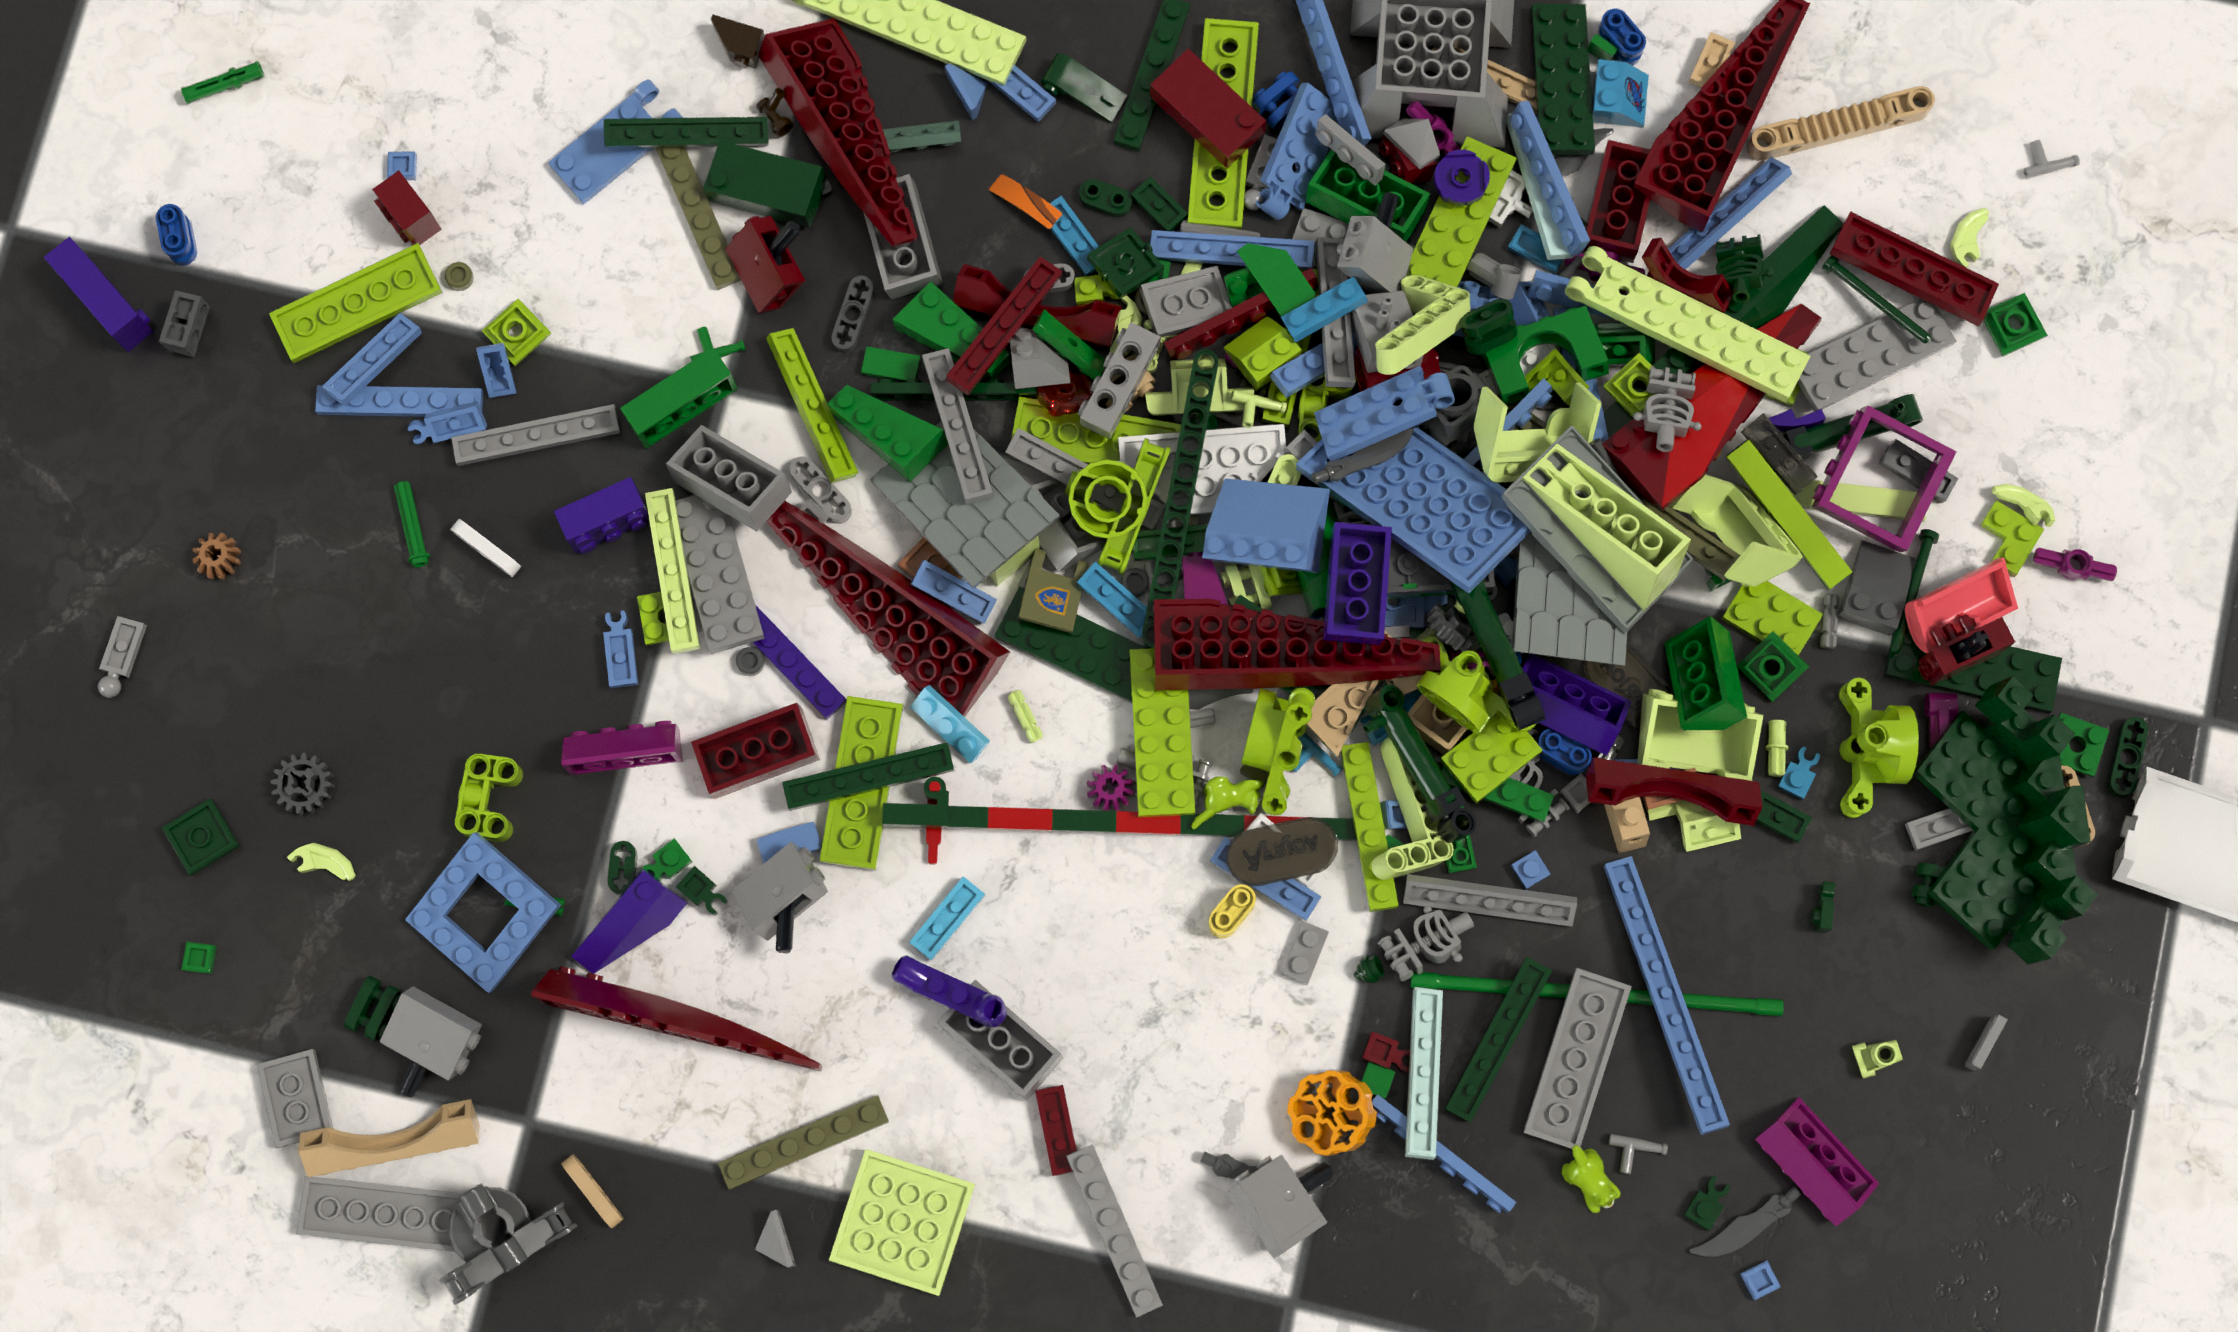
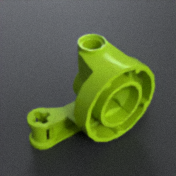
M1144 438L1134 469L1122 461L1104 459L1091 462L1083 469H1078L1077 472L1072 471L1064 494L1068 495L1067 499L1072 516L1079 526L1093 536L1107 538L1097 562L1100 566L1104 565L1118 570V573L1123 575L1159 477L1170 453V447L1163 448L1149 443V439ZM1147 452H1151V453L1157 454V455H1159L1160 457H1156V456L1150 455V454H1148ZM1096 483L1100 484V486L1106 484L1113 485L1121 494L1122 492L1126 494L1120 512L1115 511V508L1104 509L1096 501H1089ZM1108 556L1113 557V558H1116V559H1118V560H1120V561H1116V560H1114V559L1108 558Z
M1428 636L1422 640L1439 644L1441 673L1427 671L1417 683L1419 691L1431 703L1451 719L1474 733L1480 734L1495 714L1516 728L1503 698L1492 691L1490 678L1485 672L1480 656L1476 652H1462L1450 662L1443 643L1437 637ZM1474 662L1477 664V667L1469 670L1467 668L1468 663ZM1536 724L1529 726L1525 729H1522L1520 731H1529L1532 728H1534Z
M1863 678L1852 679L1840 688L1838 694L1839 700L1851 716V736L1842 741L1839 747L1841 757L1845 761L1852 763V784L1840 801L1842 813L1849 818H1857L1870 811L1873 805V783L1907 784L1913 776L1918 756V723L1911 706L1888 705L1884 711L1872 710L1871 685ZM1851 742H1856L1859 745L1860 753L1856 754L1853 752ZM1855 799L1856 803H1860V807L1858 808L1857 804H1853L1852 800Z
M1261 688L1259 690L1241 764L1269 772L1262 807L1270 815H1281L1287 809L1286 799L1290 795V786L1283 771L1293 770L1299 764L1302 743L1297 737H1301L1305 733L1307 728L1305 724L1310 721L1312 717L1311 708L1315 704L1314 694L1306 688L1293 690L1289 700L1278 698L1276 696L1277 692Z

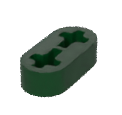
M628 841L615 843L610 851L607 881L610 890L617 895H621L636 877L637 850ZM623 847H626L627 851L631 853V856L625 858V866H621L622 860L617 856V852H622ZM622 870L624 871V878L629 882L619 890L614 881L620 879Z

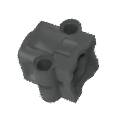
M1461 365L1446 373L1455 398L1454 403L1444 409L1435 408L1437 412L1436 417L1425 421L1424 424L1419 425V428L1464 459L1477 446L1474 422L1482 387L1488 386L1477 373H1472L1468 367Z

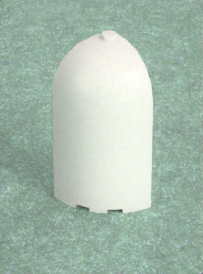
M2146 766L2132 797L2135 800L2132 816H2125L2119 836L2125 839L2120 849L2115 852L2112 879L2238 922V798Z

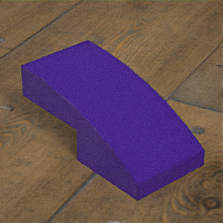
M1792 409L1767 418L1761 427L1765 432L1784 434L1786 431L1802 426L1808 428L1821 424L1826 420L1822 409L1796 419Z

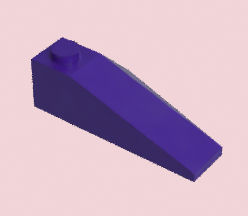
M643 867L571 957L592 974H595L668 927L688 902Z

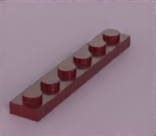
M1039 257L949 371L945 380L969 395L1060 279L1063 271L1042 257Z
M1309 268L1302 272V274L1315 291L1318 288V281L1312 268ZM1262 292L1165 341L1164 345L1172 360L1184 359L1191 355L1192 351L1202 346L1212 345L1216 342L1217 338L1225 334H1234L1241 329V326L1251 321H1260L1267 313L1276 308L1265 292Z

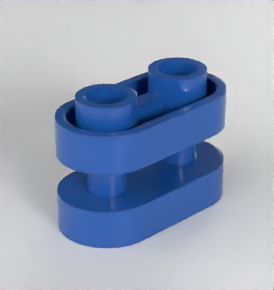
M1620 9L1606 11L1602 17L1598 35L1617 47L1618 50L1615 55L1617 61L1627 62L1632 66L1637 64L1646 45L1644 34L1624 11Z
M1292 71L1280 73L1274 79V84L1267 90L1265 88L1261 89L1253 97L1254 103L1252 107L1260 115L1268 111L1270 116L1266 122L1274 131L1284 125L1298 92L1296 86L1299 84L1300 79ZM1288 95L1290 98L1278 107L1276 104Z
M163 205L156 213L161 247L174 263L181 266L188 265L197 256L192 223L177 205Z
M1550 728L1543 731L1536 741L1543 750L1539 754L1540 759L1568 775L1577 776L1583 773L1592 760L1589 747Z

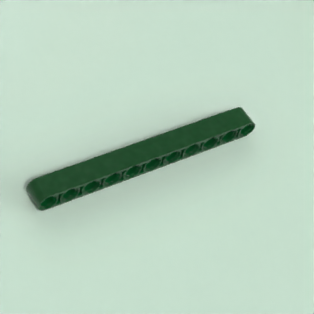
M1210 350L1199 351L1193 360L1142 631V641L1149 649L1155 648V643L1150 642L1146 636L1150 630L1154 629V612L1152 611L1154 600L1175 599L1218 370L1217 355ZM1202 359H1208L1213 363V367L1210 370H1202L1199 368L1198 362ZM1197 386H1204L1207 388L1208 394L1205 397H1197L1194 395L1193 389ZM1191 413H1199L1202 415L1203 421L1200 424L1194 425L1189 422L1188 416ZM1188 439H1192L1198 444V448L1193 452L1186 451L1183 448V443ZM1183 466L1190 467L1193 471V475L1188 479L1181 478L1177 473ZM1178 493L1185 494L1188 498V502L1183 506L1176 505L1172 500ZM1177 520L1182 523L1183 529L1179 533H1172L1168 530L1167 525L1171 521ZM1172 547L1178 552V556L1174 560H1166L1162 552L1166 548ZM1161 575H1169L1173 583L1170 587L1163 588L1158 585L1157 579Z

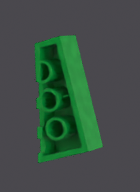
M931 281L892 319L895 330L909 335L922 345H927L936 351L949 348L952 360L956 362L982 331V328ZM1005 349L983 378L987 380L996 379L1011 364L1010 354Z
M848 385L827 403L834 419L909 482L948 445L943 429Z

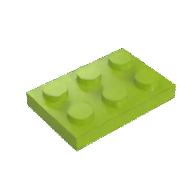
M1766 581L1758 586L1750 585L1746 587L1742 584L1721 620L1760 643L1774 631L1799 655L1823 614L1769 581Z
M1495 715L1480 734L1473 732L1441 757L1440 761L1477 804L1543 750L1527 731H1518L1498 715Z

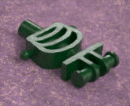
M1758 234L1756 237L1747 238V235L1742 236V242L1736 243L1734 237L1730 238V241L1716 242V256L1718 260L1715 267L1716 273L1723 274L1733 291V300L1739 304L1746 303L1750 299V289L1762 287L1765 276H1774L1773 269H1764L1761 235Z

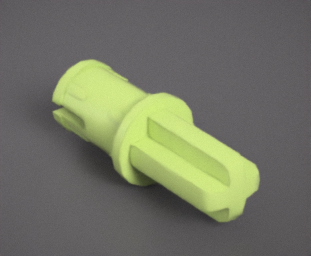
M1784 720L1768 721L1769 744L1766 745V750L1769 751L1768 774L1773 777H1782L1785 774V755L1789 749L1788 745H1786L1787 722Z

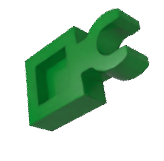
M674 838L652 855L656 860L654 865L649 864L643 867L647 871L654 872L655 877L661 881L663 874L666 873L671 879L693 861Z

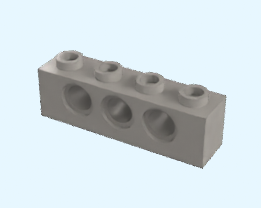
M1130 322L1127 329L1122 328L1116 340V343L1119 345L1115 353L1110 352L1103 365L1106 370L1102 377H1096L1091 387L1093 394L1090 400H1084L1078 412V415L1081 416L1080 423L1082 426L1108 439H1111L1161 344L1159 335ZM1127 351H1134L1138 354V357L1135 360L1129 361L1123 355ZM1114 375H1122L1126 379L1120 385L1113 384L1110 381ZM1107 398L1113 404L1111 407L1103 409L1098 406V402Z

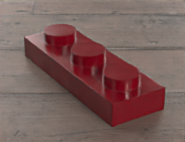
M1060 1085L1036 1090L1035 1094L1052 1176L1072 1173L1073 1170L1066 1156L1076 1152L1077 1149L1064 1086Z

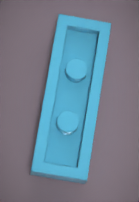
M930 685L921 691L910 706L919 717L969 763L974 762L990 742L985 735Z
M963 876L909 943L932 961L985 897V893Z

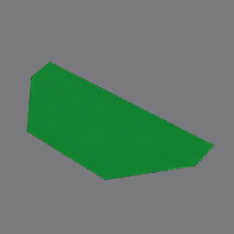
M1250 243L1237 250L1281 317L1315 298L1316 293L1286 250Z

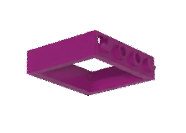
M1870 406L1860 408V410H1856L1854 416L1851 417L1849 424L1852 426L1848 434H1844L1839 440L1836 448L1839 452L1835 460L1831 459L1824 471V474L1827 476L1823 484L1819 483L1815 488L1813 496L1815 500L1811 507L1899 553L1908 550L1957 451ZM1870 420L1936 454L1896 535L1830 502Z

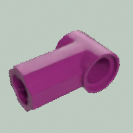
M1926 693L1924 711L1929 722L1930 748L1958 713V697L1956 693Z

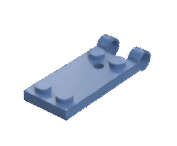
M650 79L640 83L632 95L548 162L550 167L583 205L654 148H604L603 119L652 118L643 108L659 94V89ZM673 108L667 111L661 118H683V116Z

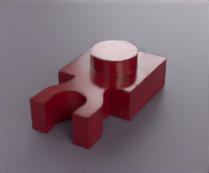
M1372 1031L1361 1059L1389 1069L1391 1063H1393L1400 1071L1409 1073V1067L1402 1063V1058L1404 1056L1410 1057V1050H1398V1041Z

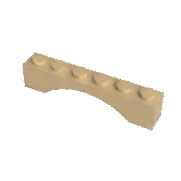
M469 1099L444 1104L423 1122L408 1129L389 1134L358 1135L342 1132L330 1127L300 1133L298 1153L307 1177L326 1175L328 1173L352 1170L358 1167L382 1164L388 1161L479 1144L480 1124L472 1100Z

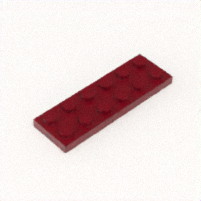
M1851 211L1829 253L1978 327L1984 320L1999 286V283Z

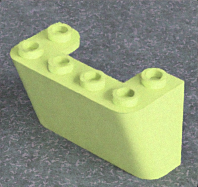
M1649 689L1648 694H1642L1638 764L1669 769L1670 767L1685 770L1695 768L1698 772L1752 781L1763 715L1755 712V707L1744 703L1747 718L1725 730H1683L1680 728L1677 712L1678 701L1675 700L1673 694L1656 689Z

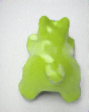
M1218 776L1210 779L1204 787V805L1206 810L1195 817L1191 824L1192 829L1198 828L1215 814L1236 806H1242L1248 809L1251 815H1254L1256 808L1263 799L1262 794L1258 792L1263 786V782L1243 780L1237 784H1232L1227 777Z
M1574 1145L1572 1152L1575 1159L1570 1163L1564 1164L1562 1168L1564 1180L1581 1189L1587 1207L1592 1213H1598L1600 1207H1612L1614 1200L1620 1197L1621 1192L1604 1173L1603 1160L1594 1149L1587 1148L1583 1151L1578 1145Z

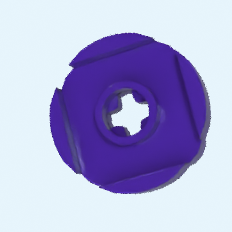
M1455 150L1448 153L1438 163L1434 173V184L1437 192L1440 194V198L1444 202L1460 206L1469 205L1482 199L1490 180L1489 168L1485 161H1482L1474 152L1469 150ZM1459 172H1464V176H1469V180H1466L1464 184L1459 183L1454 178L1458 176Z

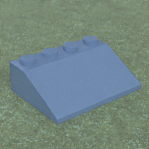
M1225 478L1206 529L1202 558L1215 562L1319 573L1330 489Z

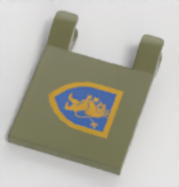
M1035 549L1031 559L1018 619L1072 633L1082 593V588L1076 583L1088 570L1089 564L1084 561H1078L1074 569L1073 578L1041 570L1046 552L1041 549Z

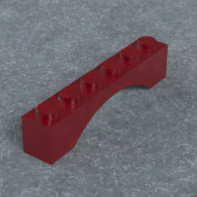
M963 264L957 275L953 302L964 310H975L993 317L1012 291L999 282L991 271ZM1097 299L1070 307H1052L1039 304L1024 325L1034 326L1039 314L1046 310L1080 339L1091 341V343L1097 346L1110 347L1116 335L1122 306Z
M1595 757L1586 774L1588 802L1616 806L1626 800L1637 797H1672L1699 805L1726 822L1754 826L1763 808L1760 785L1757 781Z

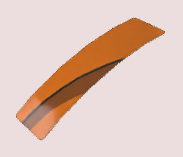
M1003 174L989 188V191L1020 208L1048 229H1051L1062 215V212L1043 198Z

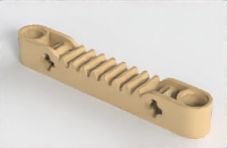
M1917 86L1884 95L1879 99L1874 98L1870 102L1863 101L1859 105L1854 103L1847 108L1843 106L1839 110L1832 109L1827 113L1823 111L1816 116L1811 114L1808 118L1803 116L1799 119H1787L1758 127L1753 132L1747 145V152L1754 160L1765 161L1770 157L1777 158L1923 120L1930 112L1935 102V96L1929 88ZM1913 100L1920 101L1924 107H1917ZM1757 140H1764L1769 146L1762 147L1757 143Z

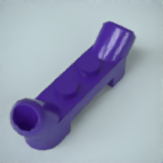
M908 955L900 957L892 971L893 981L925 999L935 1001L972 1018L987 1027H997L1005 1020L1007 1011L1002 998L927 966Z

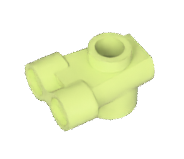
M1897 1040L1866 1045L1863 1042L1852 1046L1863 1079L1876 1075L1875 1071L1903 1060ZM1887 1048L1890 1050L1891 1055L1888 1059L1880 1057L1881 1049Z

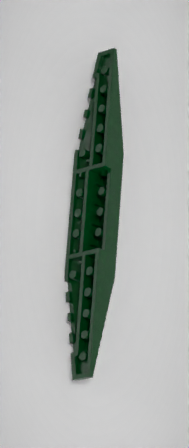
M1825 205L1822 206L1763 260L1764 269H1773L1774 276H1765L1762 287L1750 289V299L1746 303H1736L1732 297L1724 314L1756 330L1782 315L1844 223ZM1671 347L1653 366L1656 369L1662 370L1668 367L1671 374H1676L1677 369L1682 370V373L1692 374L1705 363ZM1637 380L1632 385L1633 389L1637 392H1644L1647 389L1645 383ZM1617 401L1603 413L1608 437L1610 438L1634 419Z

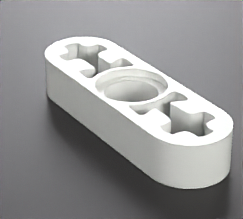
M458 519L450 530L510 577L513 578L521 568L514 559L461 519Z

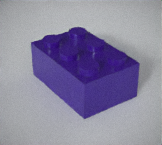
M631 477L554 511L567 542L576 554L579 552L581 554L591 552L596 549L597 544L604 541L613 542L628 530H640L647 526L649 521L648 509Z

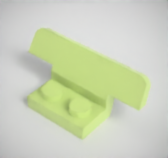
M1218 358V370L1210 413L1244 411V403L1231 400L1232 391L1238 390L1254 394V388L1227 389L1225 358ZM1202 359L1198 362V366L1202 370H1210L1213 367V363L1208 359ZM1193 360L1170 361L1171 392L1145 393L1147 410L1151 415H1176L1184 413ZM1197 386L1193 389V393L1197 397H1205L1208 394V390L1204 386Z
M1685 800L1647 810L1650 821L1677 815L1681 825L1683 847L1686 852L1741 839L1740 824L1726 822L1711 811Z

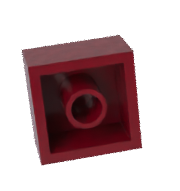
M399 170L372 189L377 196V199L374 200L375 204L405 244L410 241L412 245L417 243L421 245L442 230L431 211Z

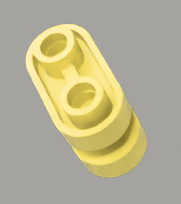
M1240 884L1230 889L1210 915L1209 930L1212 935L1219 939H1226L1236 932L1254 909L1256 896L1252 888Z

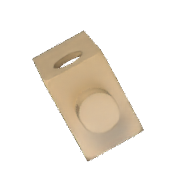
M1640 797L1626 800L1616 806L1604 804L1618 854L1646 847L1650 831Z

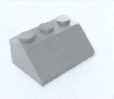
M1051 479L1031 486L1060 515L1059 519L1038 535L1040 546L1046 552L1050 562L1058 572L1076 566L1078 561L1085 560L1103 548L1107 538L1093 536L1079 526L1072 516L1067 499L1068 495L1064 494L1066 485Z

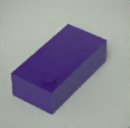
M70 236L44 256L45 260L102 326L127 352L154 332L148 325L151 319L141 308L136 311Z
M1342 522L1334 523L1331 529L1323 640L1380 645L1384 640L1392 527Z
M1529 653L1522 669L1524 673H1527L1534 688V693L1537 695L1545 713L1546 720L1539 723L1607 756L1622 728L1632 701L1535 654Z

